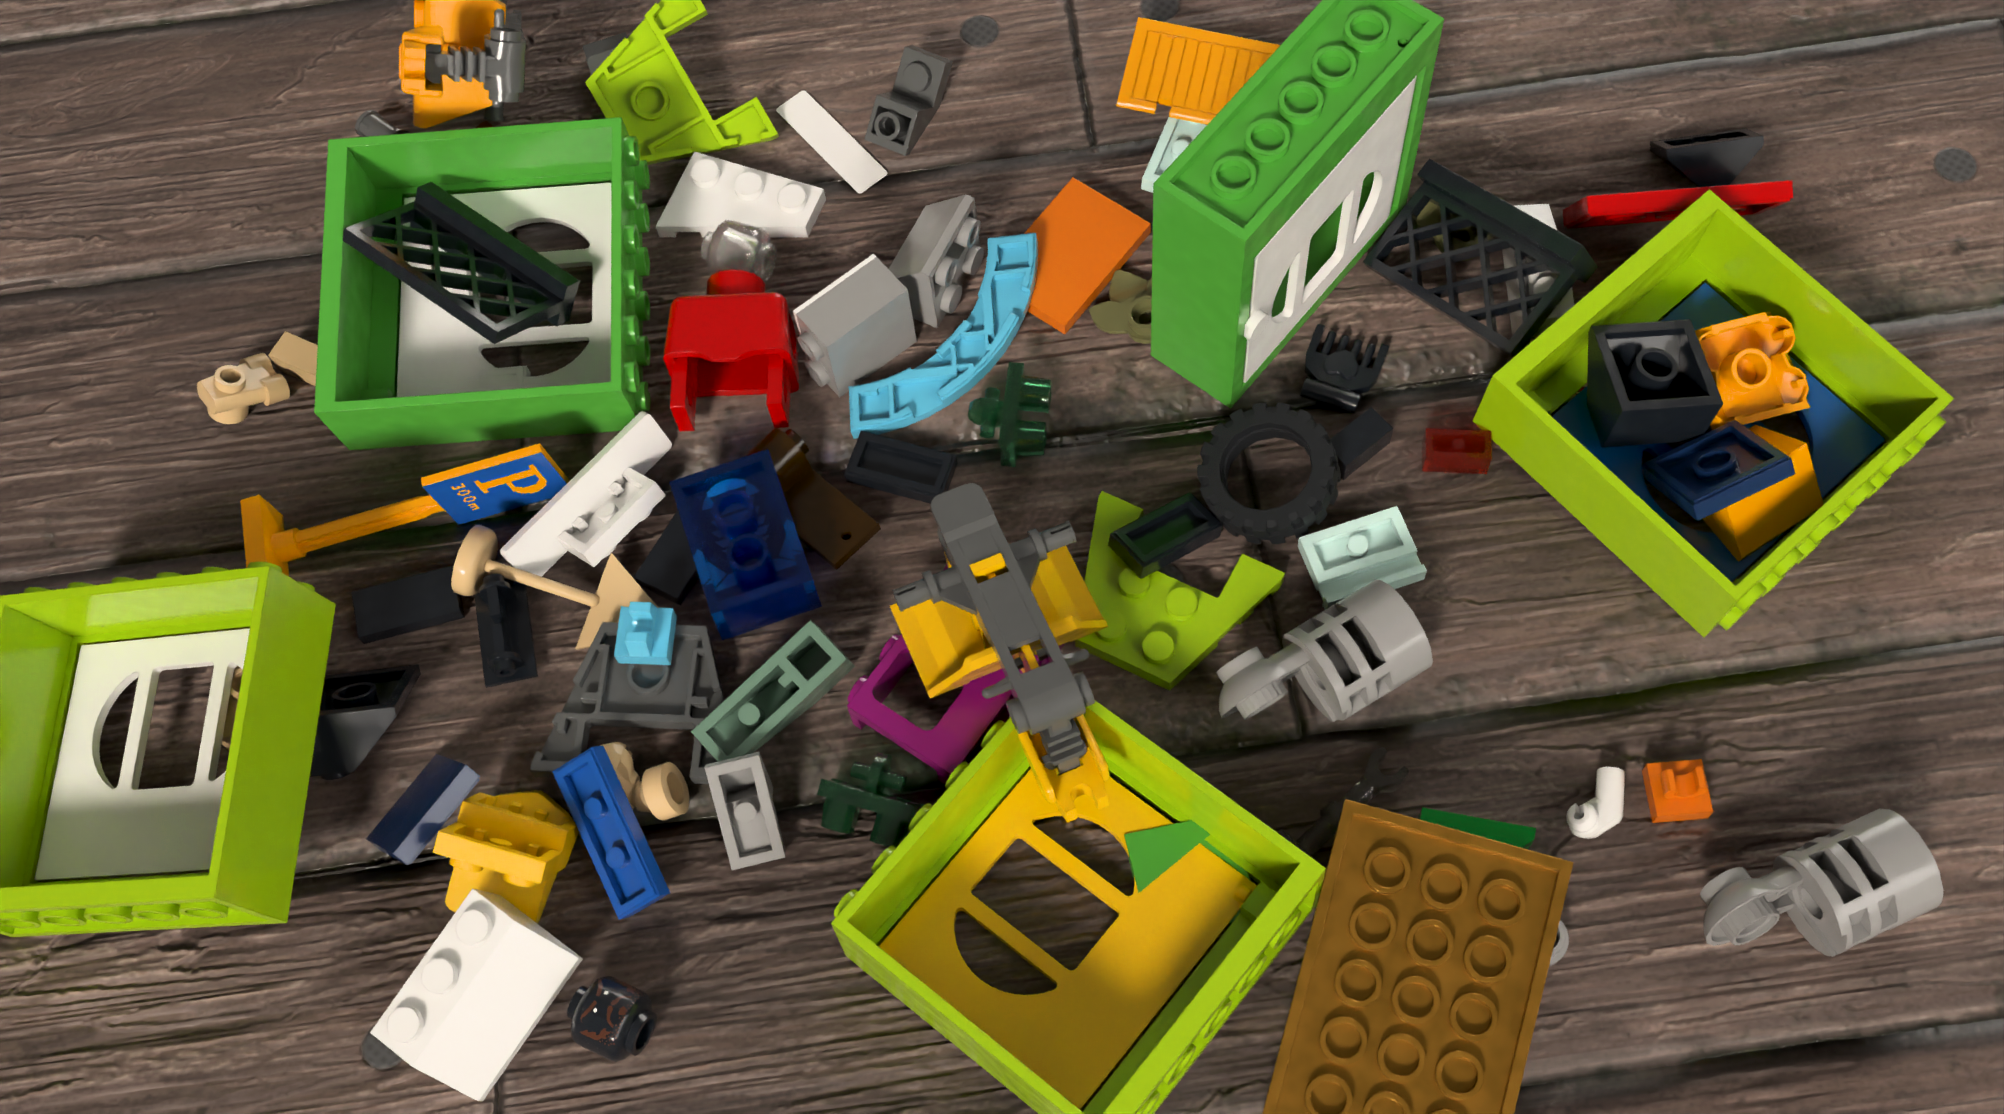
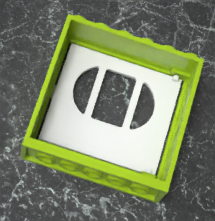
M251 562L247 568L234 570L206 567L202 569L201 573L189 575L161 572L156 575V578L144 580L116 577L111 580V583L100 585L72 582L67 585V588L55 590L28 587L24 589L23 593L1 595L0 934L9 937L287 923L336 604L316 593L315 587L290 578L282 573L280 566L268 562ZM214 666L193 784L190 786L138 790L159 674L164 670ZM239 666L243 672L227 768L216 779L234 669ZM138 678L119 783L114 788L106 778L100 761L99 751L102 728L116 699L129 684Z

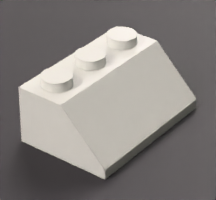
M472 888L370 1033L415 1069L477 1101H484L583 958L501 895Z

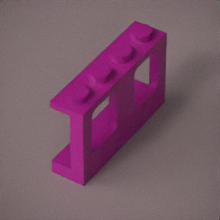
M894 634L886 642L879 656L880 663L869 677L866 675L860 677L848 695L849 703L847 708L853 725L861 730L865 725H868L934 768L937 771L939 781L945 785L949 776L959 764L964 761L970 764L983 749L981 744L989 729L996 722L1002 720L1005 723L1010 718L1006 701L1014 698L1011 690L989 699L982 696L984 688L996 684L1005 678L1003 670L1000 669L963 685L961 693L933 729L923 730L882 704L913 663L902 634L900 636ZM1065 643L1062 644V645H1059L1060 650H1061L1062 647L1065 645ZM1034 655L1039 667L1049 663L1047 658L1040 661L1038 656Z

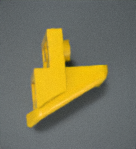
M538 790L505 793L497 796L479 792L463 800L457 822L438 831L433 853L449 857V864L453 866L445 898L446 906L449 910L456 912L473 888L501 895L538 924L556 875L566 867L577 839L579 830L574 819L550 796Z

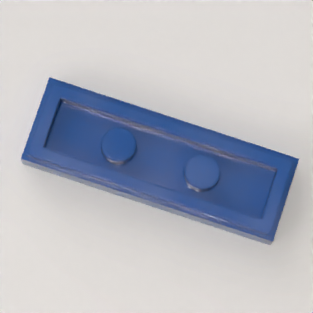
M604 746L591 747L554 770L552 773L618 919L629 918L669 895L670 890Z

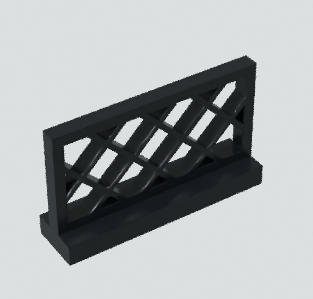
M1429 159L1417 174L1423 181L1422 185L1376 243L1363 263L1372 271L1511 357H1515L1525 348L1578 279L1586 283L1598 266L1582 244ZM1430 201L1439 206L1441 222L1418 228L1417 217ZM1450 213L1455 215L1457 218L1451 219ZM1470 226L1477 228L1478 244L1454 250L1452 231ZM1443 234L1444 253L1420 259L1419 240ZM1487 235L1493 237L1494 239L1488 241ZM1409 243L1411 262L1394 267H1389L1383 263L1394 247ZM1507 248L1515 250L1517 266L1491 272L1489 253ZM1480 256L1482 275L1457 281L1455 262ZM1525 257L1529 258L1533 262L1526 263ZM1446 265L1447 284L1425 289L1422 283L1421 271ZM1547 270L1558 275V278L1547 291L1534 295L1529 294L1528 275ZM1412 274V280L1407 278L1406 275ZM1518 278L1520 298L1494 304L1493 284ZM1483 287L1485 307L1468 312L1461 311L1458 294ZM1449 297V303L1441 298ZM1522 310L1523 323L1510 340L1497 333L1496 316ZM1486 319L1487 326L1479 321Z
M433 182L418 186L414 202L344 229L343 241L493 344L503 341L544 320H548L556 327L570 320L580 280ZM410 222V227L402 226L403 224ZM370 237L394 240V244L378 242ZM403 242L428 245L430 249L404 246ZM407 262L431 265V269L413 267ZM440 267L465 270L467 275L440 271ZM444 287L467 290L469 295L451 293ZM478 292L504 296V300L478 297ZM482 313L506 316L507 319L495 323Z

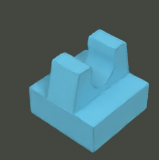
M630 602L629 607L621 606L614 652L617 662L621 664L671 665L677 621L674 609L657 608L651 602Z

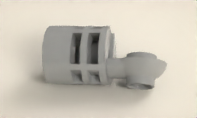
M1374 580L1284 634L1282 638L1283 648L1269 657L1264 658L1258 647H1254L1221 667L1216 672L1223 683L1219 697V712L1222 719L1239 711L1244 720L1284 697L1288 691L1283 683L1295 676L1306 695L1326 718L1332 722L1336 720L1342 721L1429 669L1433 663L1431 646L1416 615L1402 596L1389 584L1381 580Z
M1879 808L1834 829L1826 836L1817 837L1796 850H1790L1777 856L1773 863V872L1765 876L1751 878L1745 868L1735 867L1713 878L1700 892V897L1707 905L1703 920L1704 937L1706 943L1713 946L1729 942L1732 945H1744L1768 932L1777 924L1780 914L1787 912L1798 931L1810 945L1822 954L1833 957L1940 906L1943 900V885L1940 871L1931 851L1919 833L1898 813L1890 809Z

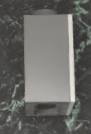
M874 254L793 310L800 334L797 339L805 352L807 361L804 364L808 373L820 387L828 384L839 398L849 391V386L858 385L917 342L908 289Z

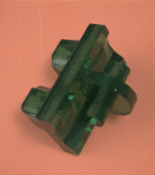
M1009 362L1004 402L999 400L1000 390L989 387L985 390L984 398L975 399L969 403L967 416L973 423L980 425L979 435L981 437L993 438L995 428L1000 427L998 446L1002 449L1001 466L1016 467L1017 455L1034 456L1045 454L1046 422L1022 420L1023 411L1049 413L1052 397L1051 380L1025 376L1024 363Z
M883 752L877 753L872 765L854 761L850 776L867 781L866 787L836 778L831 780L821 779L817 795L826 797L823 806L822 827L840 833L853 834L860 808L877 812L869 841L887 847L892 845L897 847L909 833L911 820L924 805L883 793L885 787L902 792L907 781V776L890 771L892 756Z

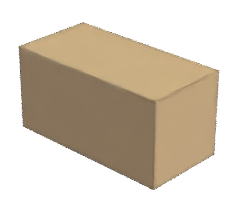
M285 331L268 356L280 371L316 386L318 345Z

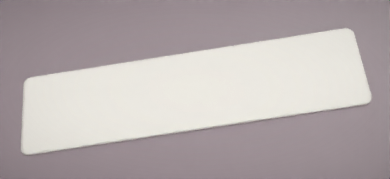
M802 90L776 109L857 193H863L888 174L805 90Z

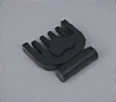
M1317 324L1305 356V373L1310 378L1307 377L1305 379L1300 396L1355 413L1361 394L1369 392L1377 383L1389 351V346L1381 344L1373 368L1370 369L1368 367L1376 349L1374 343L1367 345L1362 361L1358 365L1356 360L1362 347V340L1356 339L1349 352L1346 350L1349 337L1348 335H1343L1336 352L1329 355L1336 338V332L1329 331L1319 353L1317 350L1324 335L1325 326Z

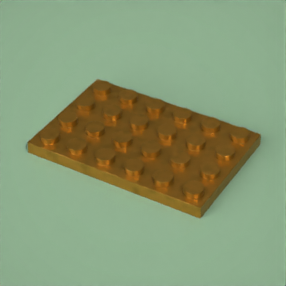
M1345 799L1262 1114H1514L1574 862Z

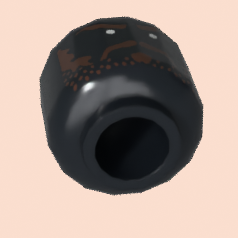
M612 976L598 978L589 987L581 986L573 995L567 1009V1016L572 1019V1039L579 1046L614 1062L626 1059L630 1054L634 1056L639 1055L648 1044L657 1022V1015L652 1012L650 997L644 991Z

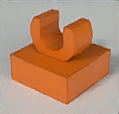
M1702 759L1646 763L1642 769V775L1652 823L1708 819L1713 813Z

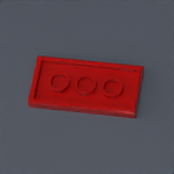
M1792 180L1591 195L1563 209L1564 227L1572 229L1673 221L1709 189L1740 216L1756 215L1789 202L1793 198Z

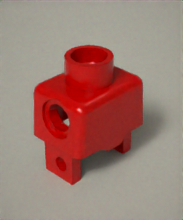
M733 269L719 271L711 275L707 280L706 295L676 297L671 303L663 360L671 377L670 409L680 432L695 431L696 397L767 394L766 404L774 428L789 427L790 393L799 390L797 335L786 298L781 293H765L766 284L762 278L754 273Z

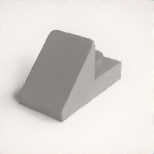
M760 752L706 764L705 772L731 870L785 858L786 850L773 803V786Z

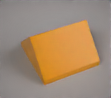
M1758 425L1752 426L1749 430L1792 459L1795 474L1703 518L1738 562L1806 519L1824 505L1807 443Z

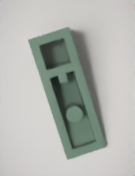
M810 620L699 723L691 733L717 761L754 753L816 704L855 665L822 629Z

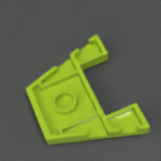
M661 0L658 4L655 3L644 15L645 19L627 39L624 38L585 82L606 118L622 117L629 136H636L638 140L640 160H646L648 165L691 157L694 152L706 154L771 141L779 137L757 97L717 120H713L666 40L671 35L708 15L701 0Z
M1101 491L1097 502L1084 582L1102 617L1106 620L1108 627L1075 640V647L1087 649L1090 654L1170 691L1218 646V642L1237 624L1241 625L1254 613V608L1269 594L1273 595L1281 587L1285 572L1245 554H1241L1220 596L1217 598L1159 571H1155L1140 579L1108 546L1110 533L1143 516V509Z

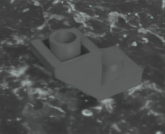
M913 45L905 46L893 90L876 95L865 140L901 155H909L941 105L953 61Z

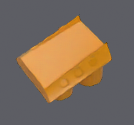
M1762 312L1695 330L1723 401L1722 407L1710 424L1712 430L1732 420L1745 425L1811 407L1807 399L1809 386L1806 375L1799 368L1793 366L1788 354L1794 345L1796 337L1792 324L1786 318L1778 315L1772 316L1771 312Z

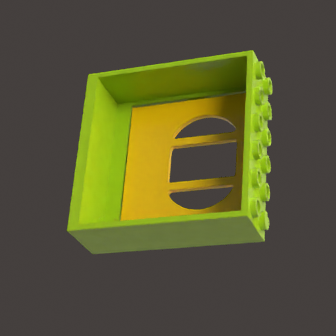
M1095 700V704L1086 707V713L1083 715L1108 764L1109 773L1176 823L1189 820L1194 821L1210 834L1204 839L1247 871L1249 877L1258 883V885L1253 883L1199 843L1139 893L1134 877V892L1131 896H1127L1033 825L1037 820L1062 816V814L1059 812L1055 802L1049 803L1043 797L1011 717L1005 723L1000 720L986 733L981 744L983 749L970 764L964 761L954 769L946 782L945 788L947 790L934 805L930 803L925 804L915 814L909 825L910 833L897 847L889 846L879 855L871 870L873 875L859 891L857 889L850 890L840 900L834 910V917L836 918L831 922L846 957L1038 1114H1155L1317 906L1326 868ZM1111 777L1104 782L1109 806L1099 810L1095 805L1094 799L1089 795H1081L1074 800L1078 818L1091 821L1106 829L1119 841L1128 857L1129 853L1124 834L1174 824ZM1016 839H1022L1119 914L1117 919L1075 970L1065 968L971 893ZM1240 910V914L1236 917V919H1235V920L1232 922V924L1229 926V922L1233 919V917H1234V916L1237 914V912ZM963 911L1053 981L1057 985L1056 989L1040 994L1020 995L998 990L982 981L967 966L958 949L955 936L957 912Z

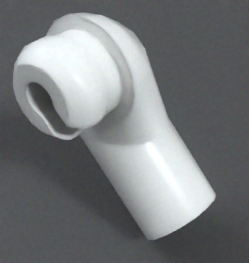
M1601 767L1597 769L1595 797L1580 806L1575 803L1567 811L1566 820L1574 835L1586 839L1597 838L1620 823L1624 810V770L1616 767Z

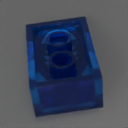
M768 449L669 482L711 615L722 640L822 607Z

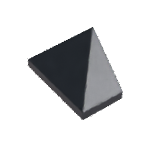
M1746 128L1650 141V151L1697 187L1730 185L1764 146V136Z

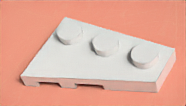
M694 152L656 225L659 237H676L677 232H700L702 237H720V232H747L751 237L808 238L826 201L824 189Z

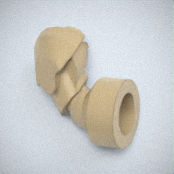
M611 742L600 745L604 746L632 809L636 807L637 811L652 813L657 819L662 821L687 812L689 808V791L684 776L675 764L666 762L645 770L640 781L638 773L634 770L632 753L625 749L626 744Z

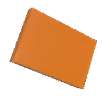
M1072 177L1024 233H1036L1038 239V267L1028 312L1061 333L1066 334L1112 280L1114 272L1122 268L1151 233V223Z

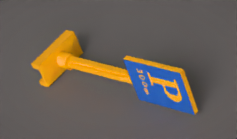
M539 443L422 477V487L430 495L413 497L303 530L298 528L285 530L283 515L259 494L240 500L246 568L251 562H268L280 566L282 573L289 576L288 562L305 557L309 551L417 521L441 511L447 512L460 525L553 498L570 480Z

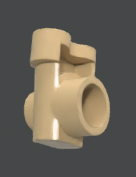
M265 353L243 358L238 366H221L215 371V375L197 383L198 395L207 406L208 414L212 419L223 424H236L246 419L250 405L264 402L268 406L290 397V389L283 375L274 371L271 361Z

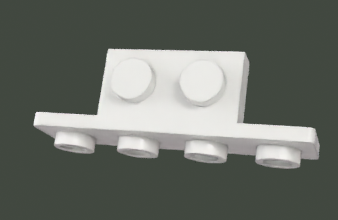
M641 411L501 548L500 554L514 568L542 577L567 551L593 567L603 558L610 555L615 550L617 544L639 522L646 519L651 514L653 508L666 496L655 481L644 476L672 447L671 441L654 418L645 411Z

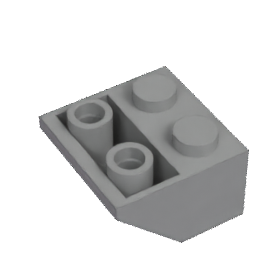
M965 194L926 205L890 265L889 270L908 289L913 319L938 328L946 313L952 314L957 308L962 295V285L969 274L975 275L983 260L984 249L980 247L979 232L981 222L977 220L974 197Z

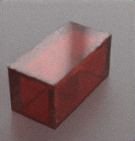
M1426 428L1422 441V471L1487 474L1492 460L1491 431Z

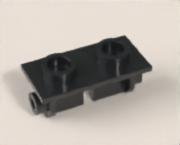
M501 574L485 576L483 584L479 587V592L474 595L485 687L488 688L538 677L526 585L522 583L509 584L505 582L504 576Z

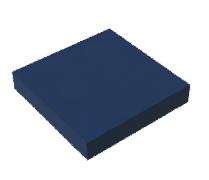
M1732 420L1641 465L1646 481L1697 521L1795 474L1792 459L1736 420Z
M436 754L366 840L380 851L406 865L412 864L479 782L480 776L466 764Z

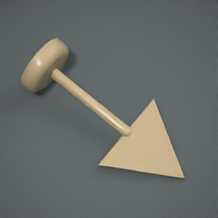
M475 525L469 530L461 544L453 566L452 590L454 593L463 596L476 595L479 592V587L483 584V578L492 573L501 574L504 578L591 606L575 650L591 646L602 622L619 623L621 606L629 607L630 602H651L659 608L612 552L610 553L596 594L496 562L498 551L497 536L492 529L482 525Z

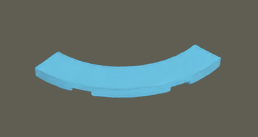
M1036 233L988 238L986 269L975 307L967 320H963L954 333L936 349L937 353L914 369L909 367L884 379L849 386L850 429L854 439L859 437L861 431L880 435L928 418L955 402L990 372L1018 333L1030 305L1038 267V239Z

